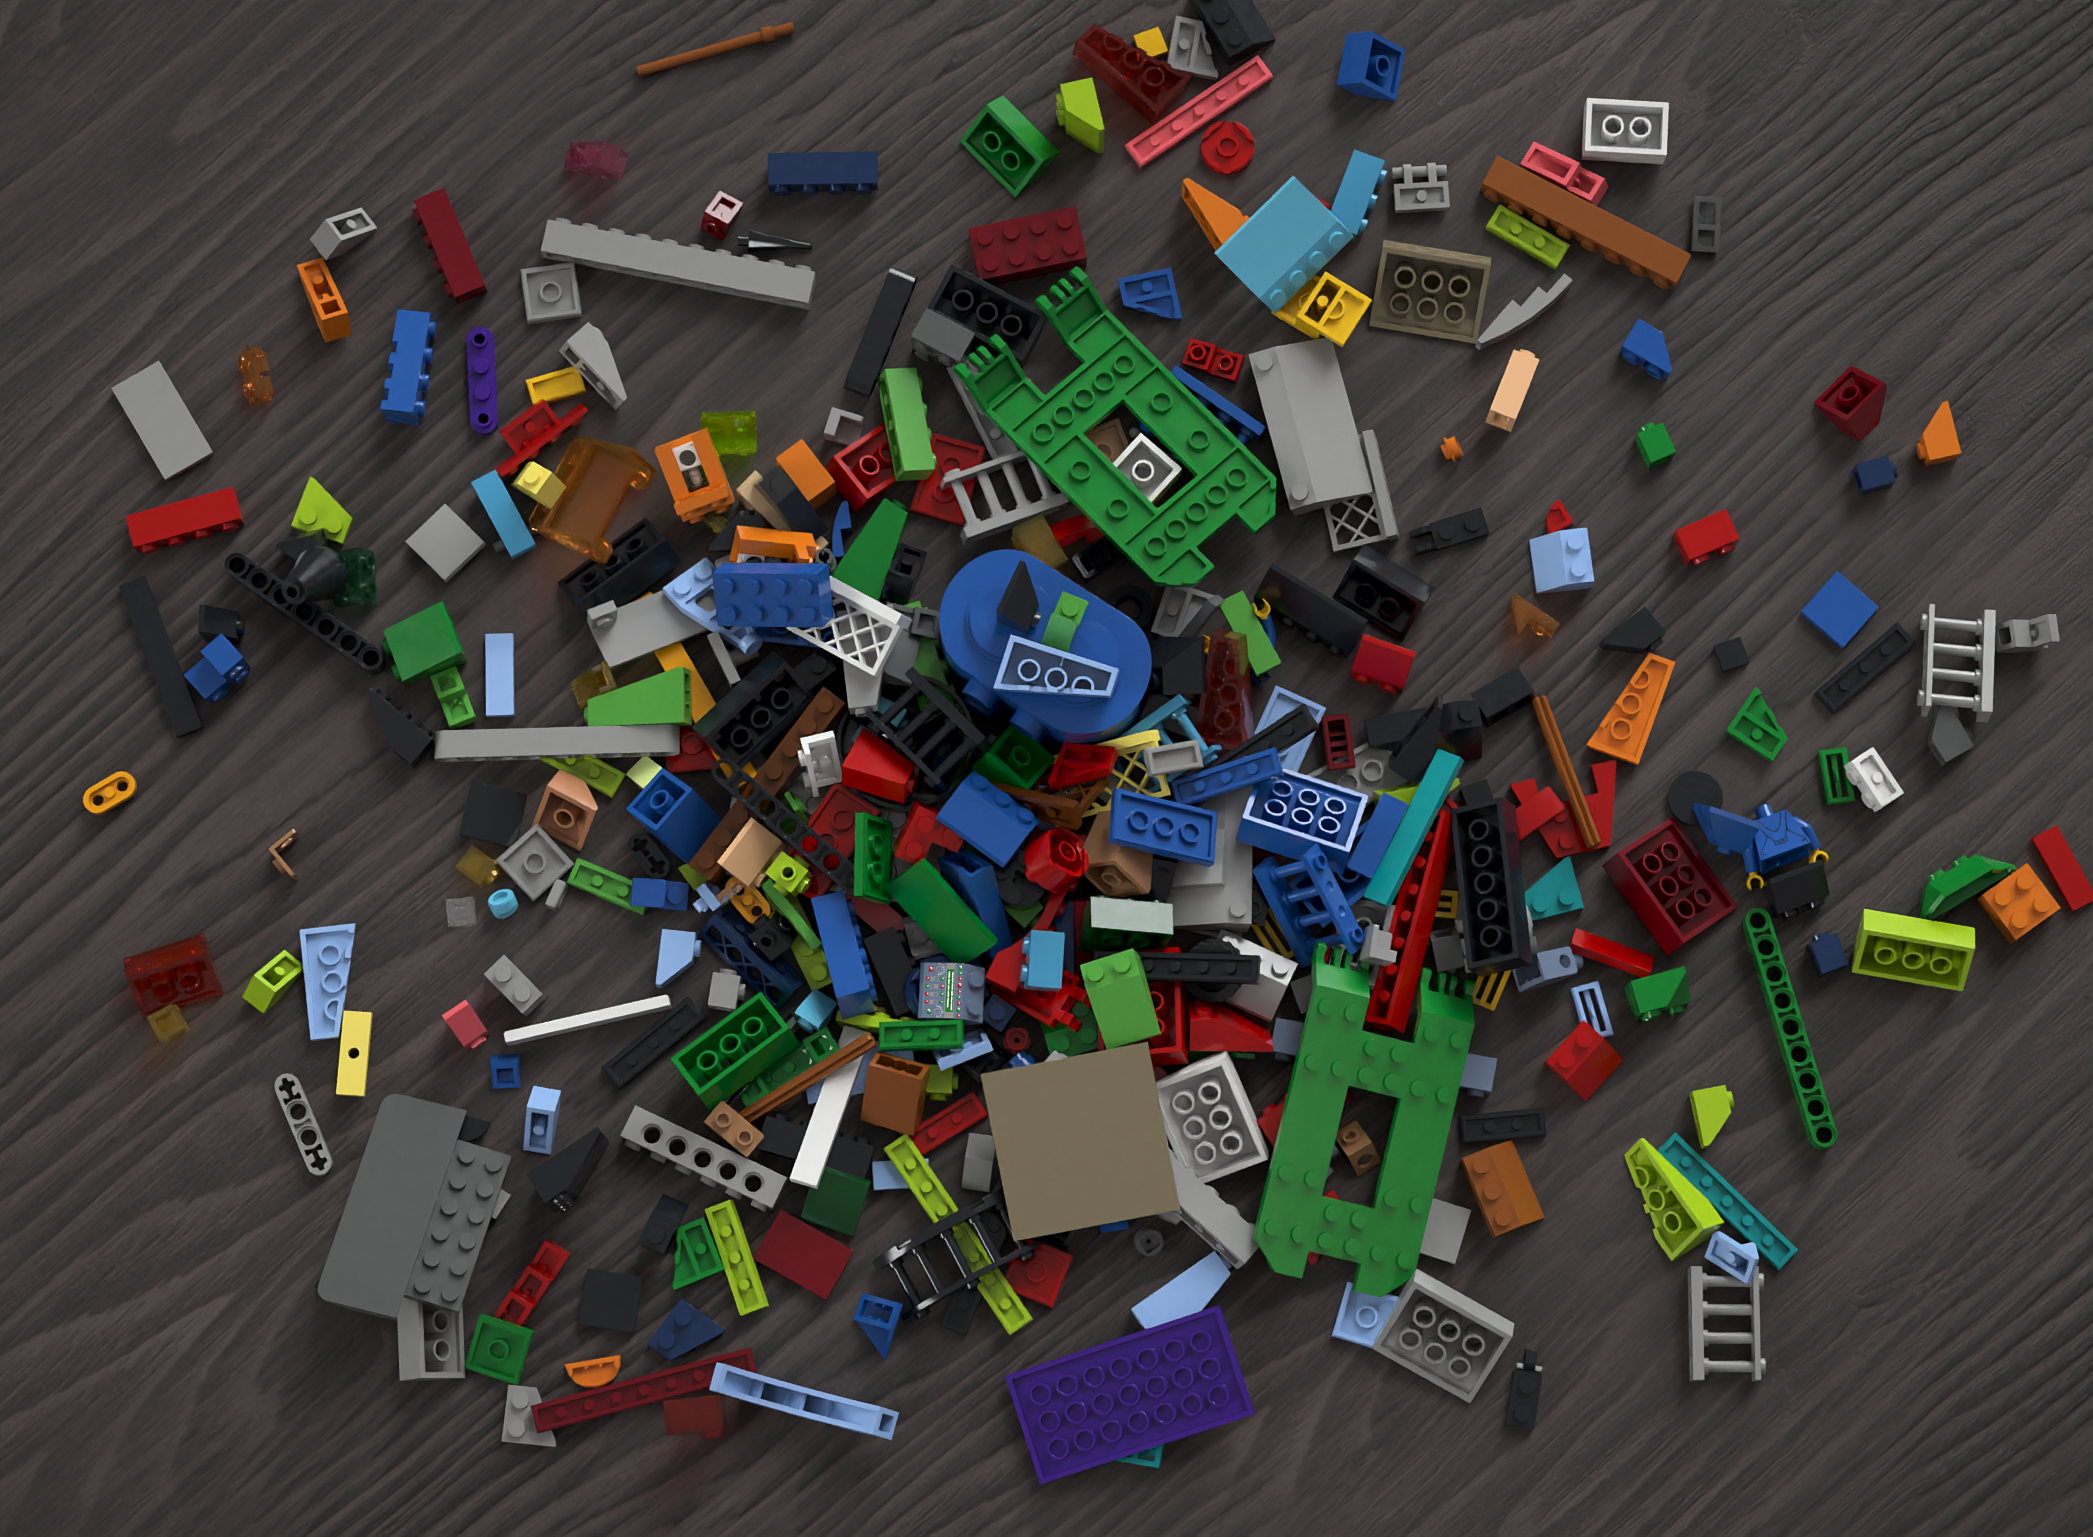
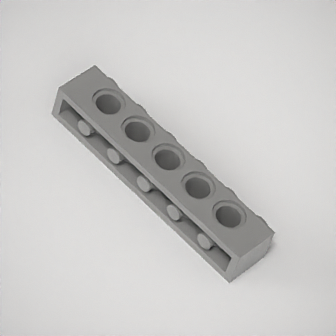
M636 1105L620 1135L626 1140L624 1145L638 1152L641 1148H644L651 1152L649 1157L663 1164L667 1159L676 1164L674 1169L690 1176L691 1172L702 1176L701 1182L715 1188L716 1184L727 1188L726 1194L739 1200L744 1196L752 1200L751 1206L766 1212L767 1208L775 1209L788 1182L787 1177ZM651 1129H656L660 1132L658 1142L653 1144L646 1142V1133ZM677 1141H681L686 1145L684 1153L679 1156L673 1155L670 1151L671 1145ZM702 1153L711 1156V1162L705 1168H700L696 1165V1158ZM727 1165H732L736 1168V1175L730 1180H725L721 1177V1170ZM752 1177H757L762 1182L761 1188L756 1192H750L746 1189V1183Z

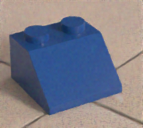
M1372 31L1346 34L1337 85L1356 95L1396 101L1406 49Z

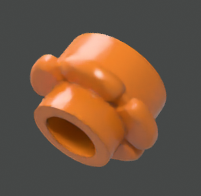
M1455 436L1449 439L1444 437L1445 444L1440 446L1447 460L1452 458L1454 462H1457L1458 458L1464 456Z

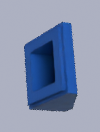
M492 1055L490 1062L492 1088H521L520 1055Z

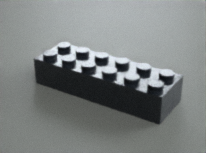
M1499 797L1450 809L1467 969L1483 977L1533 965L1515 805Z

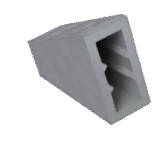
M892 604L886 605L894 610ZM847 610L837 611L838 618L848 614ZM866 614L855 617L858 630L870 626ZM849 620L839 623L840 637L852 633ZM884 626L877 629L880 642L889 638L892 628ZM871 632L859 636L862 649L874 645ZM854 638L841 642L845 654L857 651ZM876 650L864 654L866 665L871 668L874 667L878 659ZM843 659L850 714H856V717H867L865 713L868 710L875 712L879 709L883 687V668L877 678Z

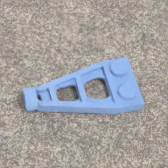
M707 557L663 587V593L682 613L710 631H718L721 638L741 649L747 656L754 654L762 646L763 640L754 632L752 627L734 626L727 630L723 626H718L716 609L708 612L696 605V600L710 590H714L712 572L716 570V567Z

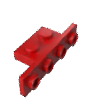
M544 399L539 400L499 431L514 451V454L494 470L497 471L500 477L504 475L506 477L511 476L520 468L518 465L526 458L528 460L535 458L541 452L540 448L547 442L551 444L557 441L563 435L562 431L569 425L574 427L585 418L584 414L588 410L582 404H578L558 419Z

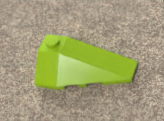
M1644 1138L1639 1139L1624 1155L1635 1186L1641 1189L1646 1204L1643 1205L1645 1212L1650 1213L1655 1226V1229H1652L1654 1236L1671 1261L1676 1260L1707 1240L1724 1223L1709 1200Z

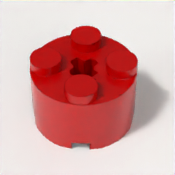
M1062 826L1050 829L1025 847L1024 859L1027 867L1025 875L1031 882H1037L1044 889L1058 893L1088 870L1089 856L1086 848L1081 850L1077 843L1080 839L1071 830Z

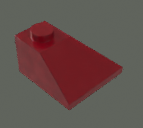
M1851 365L1813 403L1842 433L1861 442L1880 422L1887 385Z

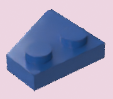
M1171 267L1117 280L1124 308L1176 321L1182 320Z

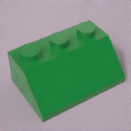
M1004 96L986 104L960 140L964 147L1015 198L1038 179L1060 153Z

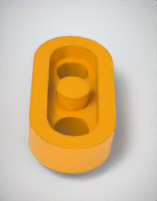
M123 771L116 772L87 789L83 796L84 806L93 814H104L132 798L136 793L137 783L129 773ZM125 782L128 784L125 791H119L121 783ZM103 797V803L99 806L95 805V799Z
M734 876L727 881L725 894L748 923L753 924L760 917L752 915V910L755 907L761 908L762 914L765 913L767 916L771 914L769 903L756 888L754 891ZM742 886L745 889L744 893L736 895L734 893L736 887Z

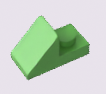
M1063 591L1054 613L1050 616L1041 644L1068 653L1089 602Z

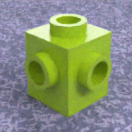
M781 851L765 872L769 878L775 881L773 887L784 896L788 893L794 897L799 893L803 894L812 882L810 880L812 874L807 870L810 865L797 855L792 859L783 851Z

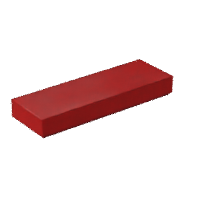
M2056 825L2033 837L2031 841L2070 911L2073 912L2092 902L2093 889L2058 826Z
M1578 928L1575 929L1570 943L1573 953L1642 978L1650 975L1655 956Z
M973 1091L922 1122L914 1135H909L921 1155L924 1156L986 1118L988 1114Z

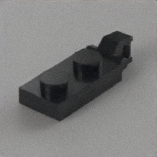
M1526 1349L1524 1362H1517L1516 1369L1513 1371L1505 1426L1534 1430L1543 1375L1541 1374L1542 1367L1536 1366L1538 1354L1536 1350Z

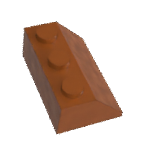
M1512 1140L1488 1147L1461 1159L1460 1163L1492 1239L1545 1218Z

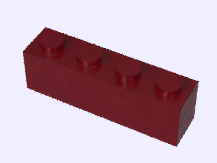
M442 188L415 199L414 202L417 208L412 210L418 225L424 224L427 233L422 235L428 250L434 248L437 254L433 261L438 273H445L447 282H444L443 285L448 297H455L457 304H460L488 292L445 189Z

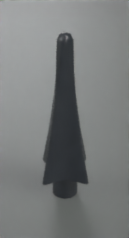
M749 230V236L738 235L737 246L748 247L747 253L780 249H812L813 247L808 242L784 239Z

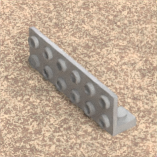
M730 555L715 560L716 569L722 563H729ZM663 590L619 608H616L612 600L587 610V623L609 669L709 631V629L682 613L666 597ZM710 590L696 600V605L708 612L716 609L714 590Z

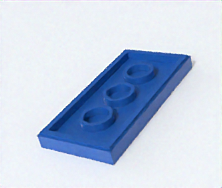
M1115 788L1112 791L1108 843L1207 867L1214 865L1217 812Z

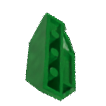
M1964 855L1951 863L1954 867L1944 873L1940 869L1928 877L1930 882L1923 887L1916 918L1933 921L2009 876L2017 869L2013 864L1978 855L1968 859Z

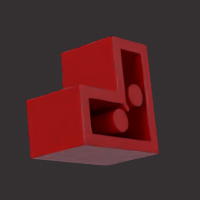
M915 799L892 850L896 857L915 864L925 858L932 842L958 853L964 839L936 819L940 809Z

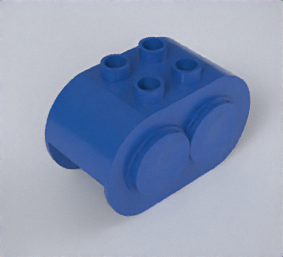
M996 550L983 554L964 566L950 582L943 596L939 613L942 654L950 675L963 689L962 693L966 696L963 702L970 710L987 720H991L996 711L1009 718V723L1025 736L1036 740L1040 745L1045 741L1058 750H1061L1064 742L1095 745L1114 740L1137 724L1148 699V695L1144 694L1150 680L1152 659L1148 640L1135 621L1037 558L1018 550ZM1020 560L1026 563L1039 602L1038 613L1042 614L1036 630L1030 629L1028 635L997 622L996 610ZM1063 591L1089 602L1068 653L1120 670L1112 698L995 691L993 689L1010 635L1041 644L1050 616L1054 613Z

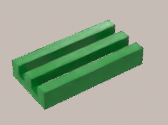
M1842 747L1818 751L1826 806L1854 803L1853 784L1848 780L1846 769L1844 768V765L1849 763L1847 748ZM1836 754L1841 756L1847 792L1846 797L1842 796ZM1828 755L1830 757L1836 798L1832 797L1826 756Z

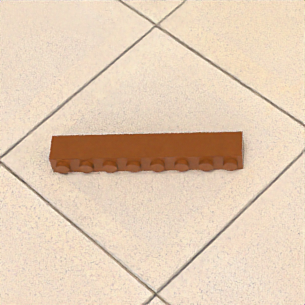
M1499 156L1495 158L1482 183L1480 191L1484 193L1483 195L1487 199L1507 204L1508 209L1519 215L1524 213L1532 217V221L1542 227L1550 226L1557 230L1556 233L1565 239L1573 238L1581 242L1580 245L1591 252L1596 250L1604 254L1608 261L1614 264L1622 263L1630 267L1629 270L1633 274L1640 277L1645 275L1653 279L1654 284L1663 289H1668L1669 287L1674 290L1690 260L1691 254Z

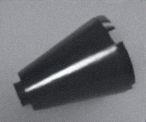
M315 546L305 550L299 556L282 584L283 597L291 604L325 601L337 597L345 589L348 580L345 563L342 564L338 558L339 555L334 550L324 546Z

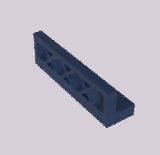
M727 904L714 913L698 935L734 971H737V974L757 993L761 992L776 1011H779L788 999L805 985L807 980L781 955L770 961L761 950L757 949L749 937L754 928L731 905ZM713 926L721 932L722 940H717L709 933ZM731 947H736L741 952L742 960H738L732 955ZM750 966L756 967L761 971L762 979H756L751 974ZM770 986H776L784 994L779 1001L771 994Z

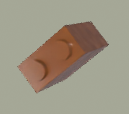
M877 1051L868 1064L860 1120L874 1126H882L901 1134L913 1136L923 1118L930 1066Z

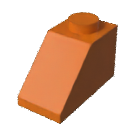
M1948 401L1942 402L1919 438V443L1916 444L1918 457L1923 459L1925 466L1957 460L1961 455Z

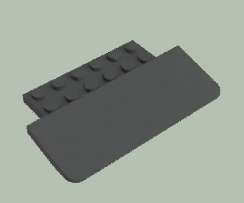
M391 1094L382 1101L318 1284V1294L323 1301L395 1321L403 1298L459 1315L511 1160L509 1155L458 1140L467 1110L400 1094Z

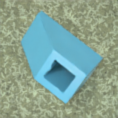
M814 988L795 1011L798 1026L811 1035L814 1031L821 1030L827 1026L839 1008L838 1003Z

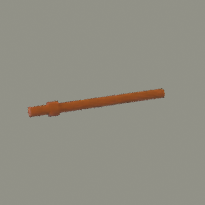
M792 22L772 28L769 25L760 28L761 31L639 65L636 68L639 77L759 42L764 41L765 44L773 42L777 37L794 33L795 29Z

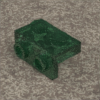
M358 547L337 551L338 558L347 567L348 580L345 589L337 597L333 598V607L343 608L358 604L376 605L377 587L374 552Z

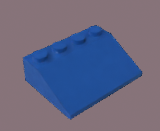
M1283 768L1284 775L1255 784L1246 805L1236 840L1298 861H1302L1301 857L1313 845L1318 844L1322 853L1327 858L1331 871L1343 875L1369 795Z

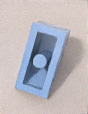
M662 929L656 976L657 988L667 986L694 964L695 957H700L701 940H697L696 932Z
M533 1086L526 1109L523 1150L551 1155L559 1116L560 1090Z

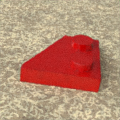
M1064 742L1048 781L1050 789L1055 790L1110 776L1118 757L1117 748Z

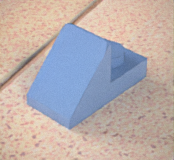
M1720 1231L1713 1232L1705 1254L1706 1259L1746 1284L1751 1283L1759 1260L1755 1243L1739 1244Z

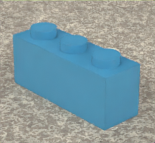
M1355 149L1331 208V212L1354 236L1351 239L1354 242L1358 234L1363 235L1368 223V220L1364 219L1367 209L1373 210L1378 195L1374 194L1377 185H1383L1387 171L1383 169L1385 160Z

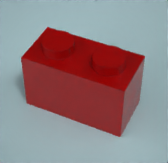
M1726 509L1677 529L1673 534V538L1686 566L1694 563L1695 566L1701 565L1710 560V555L1717 552L1720 555L1727 554L1735 549L1734 545L1740 539Z

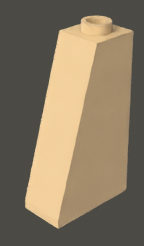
M755 470L736 489L739 502L747 510H755V515H762L763 524L768 529L793 531L753 485L762 477ZM822 536L815 541V544L819 545L821 552H824V548L830 549L829 543Z

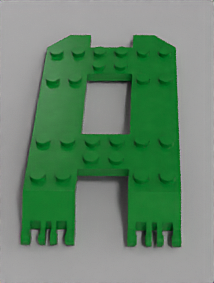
M1075 266L1069 271V275L1073 281L1079 284L1080 289L1075 292L1065 278H1061L1057 281L1061 290L1056 285L1049 288L1051 296L1060 303L1056 309L1045 295L1039 296L1035 303L1045 313L1062 343L1083 363L1079 368L1048 394L1044 395L1026 377L1007 344L997 334H994L988 339V343L999 353L996 359L993 358L984 346H979L976 352L987 363V366L972 352L968 356V360L979 370V373L973 376L964 363H959L955 366L954 371L964 381L982 412L1154 586L1194 588L1211 574L1215 568L1198 548L1233 518L1236 517L1254 536L1275 519L1276 477L1107 310L1088 276L1079 267ZM1122 403L1195 476L1194 479L1158 509L1085 436Z
M1316 941L1311 957L1312 994L1253 1239L1258 1248L1263 1252L1273 1272L1301 1279L1308 1251L1356 1262L1358 1266L1352 1291L1381 1298L1408 1281L1417 1266L1474 1029L1473 992L1475 981L1467 978L1464 979L1460 998L1455 997L1454 992L1458 982L1457 976L1450 974L1445 987L1447 975L1446 973L1439 972L1435 979L1434 991H1431L1428 984L1432 971L1421 967L1416 986L1418 1017L1412 1041L1409 1043L1362 1031L1370 999L1368 972L1370 963L1360 961L1359 954L1356 971L1350 970L1353 954L1349 955L1345 948L1340 964L1342 947L1335 945L1331 951L1330 965L1324 964L1327 944ZM1348 1086L1398 1098L1372 1208L1322 1196Z

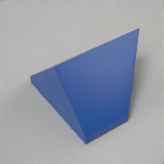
M862 1293L853 1320L859 1323L886 1361L904 1306L894 1301Z

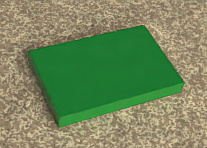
M865 812L855 813L854 897L880 905H889L891 903V894L884 887L891 880L892 822Z

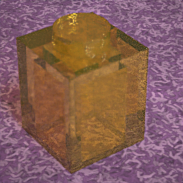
M170 1004L147 1017L156 1036L162 1043H168L190 1031L179 1007L174 1004Z

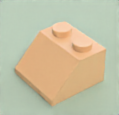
M751 817L718 860V863L728 873L754 891L756 887H761L766 882L768 876L765 872L781 851L786 853L784 850L787 846Z

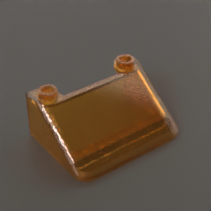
M578 437L570 443L554 472V475L566 486V489L551 509L539 502L537 503L529 517V527L534 532L577 553L606 564L613 548L611 543L603 539L604 534L630 487L640 490L647 488L657 470L632 447L587 437Z

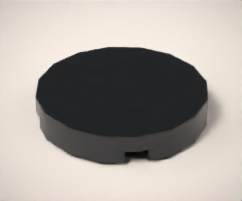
M1688 771L1678 776L1671 784L1667 798L1668 807L1672 816L1680 823L1690 826H1701L1693 810L1694 803L1721 809L1723 792L1719 783L1711 775L1701 771Z

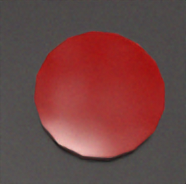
M1219 121L1210 126L1203 134L1200 149L1202 159L1207 167L1216 173L1230 175L1237 174L1252 161L1255 147L1253 136L1248 128L1235 121Z

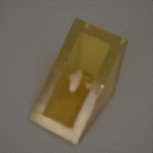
M607 661L598 664L570 682L579 708L588 706V699L618 689Z

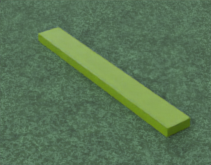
M904 1134L884 1148V1151L933 1223L959 1210L908 1134ZM967 1222L953 1228L955 1232L953 1236L973 1273L991 1264L980 1240L970 1225L968 1226ZM999 1269L980 1278L982 1283L976 1287L1009 1335H1012L1033 1320Z

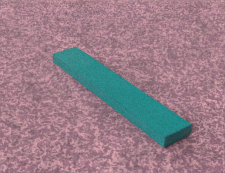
M1440 749L1437 750L1363 895L1367 900L1390 908L1464 763L1461 757Z
M1676 1132L1657 1150L1709 1200L1717 1213L1748 1243L1753 1242L1756 1244L1757 1252L1777 1271L1798 1251L1793 1244Z

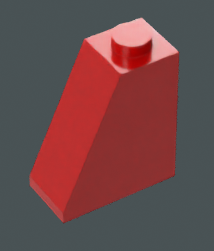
M862 728L842 765V785L904 804L909 793L914 794L917 787L918 779L915 778V765L871 731Z

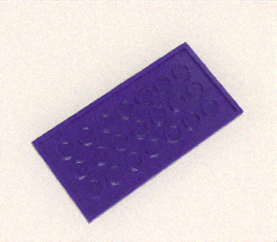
M1220 1305L1005 1376L1040 1484L1256 1414Z

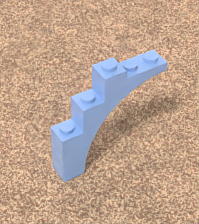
M718 1362L716 1363L709 1388L711 1391L753 1405L892 1440L899 1412L805 1388Z

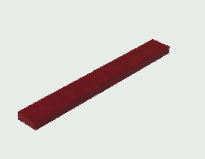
M751 1348L531 1405L537 1434L710 1388L717 1362L757 1374Z

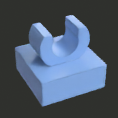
M705 882L696 889L701 898L693 906L701 913L702 911L706 912L710 908L712 911L720 910L730 902L718 886L713 885L711 882Z

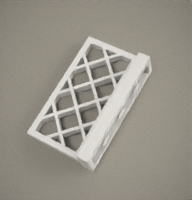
M830 576L831 595L836 598L832 600V604L836 605L844 602L848 614L836 618L833 609L834 617L823 628L812 627L804 631L797 627H787L786 629L878 678L903 628L908 630L912 619ZM866 614L870 626L858 630L855 617ZM849 620L852 633L840 637L837 624ZM832 626L835 639L824 643L820 630ZM884 626L892 628L893 630L889 638L880 642L877 629ZM871 632L874 645L862 649L859 636ZM854 638L857 651L845 654L841 642ZM876 650L878 659L874 667L871 668L866 665L864 654Z

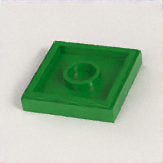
M481 1313L464 1368L518 1385L534 1330Z

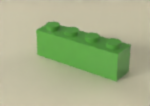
M916 368L885 369L877 379L895 480H927L935 470L937 462L930 445L932 434L930 428H927L926 423L927 407L922 402V380L918 377Z

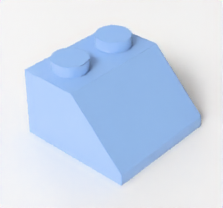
M1587 528L1561 530L1529 540L1536 594L1592 587L1594 575Z

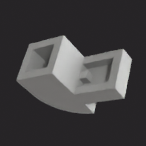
M2047 614L2031 620L2012 619L1995 625V643L1998 653L2036 651L2048 648L2050 644L2060 642L2056 614Z

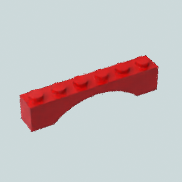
M1080 839L1077 843L1082 850L1085 841ZM1080 878L1058 893L1050 891L1045 910L1031 930L1054 932L1055 928L1051 925L1056 916L1062 917L1068 905L1064 900L1068 892L1072 894L1075 892ZM1023 938L1011 947L999 951L985 976L986 983L1014 997L1018 990L1023 992L1025 982L1020 981L1021 966L1026 965V954H1022Z

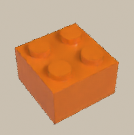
M803 439L775 458L777 466L779 465L794 482L814 510L837 494L835 481Z
M2028 863L1977 899L2009 944H2012L2060 909V906Z

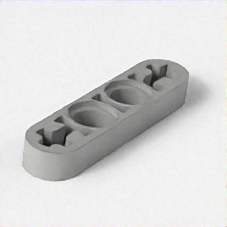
M282 1074L275 1081V1092L306 1166L314 1175L326 1176L333 1169V1159L303 1087L294 1075ZM288 1080L290 1083L295 1082V1086L291 1088L295 1097L299 1094L301 1095V1099L292 1100L287 1105L285 1100H291L290 1096L286 1091H281V1088L284 1086L283 1081ZM298 1104L306 1108V1115L301 1120H295L291 1116V1109ZM307 1130H313L317 1134V1140L313 1145H304L302 1142V1134ZM321 1145L323 1150H317L320 1158L327 1159V1162L324 1164L325 1169L323 1170L317 1167L313 1168L316 1158L313 1153L309 1156L306 1153L307 1151L316 1150Z

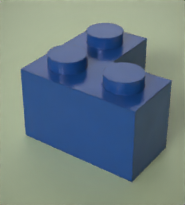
M221 633L200 651L204 658L184 674L194 688L211 704L213 701L218 702L223 699L228 693L227 689L232 684L241 683L249 675L248 670L251 667Z

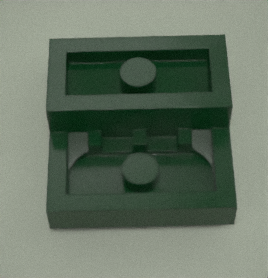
M825 1166L818 1188H809L801 1219L854 1237L871 1181Z

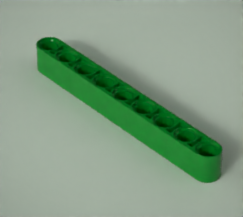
M1754 908L1743 918L1742 927L1809 1143L1815 1149L1824 1150L1836 1141L1837 1130L1770 915L1762 908ZM1759 916L1763 921V927L1760 929L1752 927L1750 917ZM1760 942L1770 945V955H1762L1759 952L1758 944ZM1768 969L1778 971L1780 976L1778 982H1772L1767 978L1766 971ZM1775 996H1784L1788 1001L1787 1008H1778L1774 1001ZM1783 1023H1793L1796 1027L1795 1035H1787L1783 1031ZM1792 1049H1800L1804 1053L1803 1062H1796L1792 1059ZM1802 1075L1809 1076L1812 1079L1813 1085L1811 1089H1804L1800 1085L1799 1079ZM1810 1102H1815L1820 1106L1821 1113L1819 1116H1813L1809 1113L1808 1104ZM1818 1129H1824L1828 1132L1829 1141L1827 1143H1821L1816 1138Z

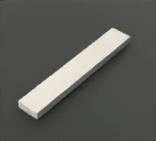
M662 995L505 1031L504 1037L506 1044L510 1046L672 1009L669 996Z
M844 1025L838 1045L841 1049L869 1032ZM865 1054L825 1078L794 1164L790 1181L815 1189L818 1188Z

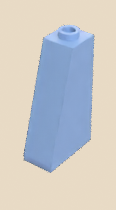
M1213 1251L1134 1306L1131 1312L1144 1330L1200 1312L1229 1278L1231 1273L1228 1269L1232 1266L1223 1256H1218Z

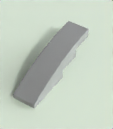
M1564 273L1548 293L1538 287L1522 306L1512 300L1479 337L1475 347L1481 350L1509 337L1530 324L1548 310L1570 288L1573 280Z

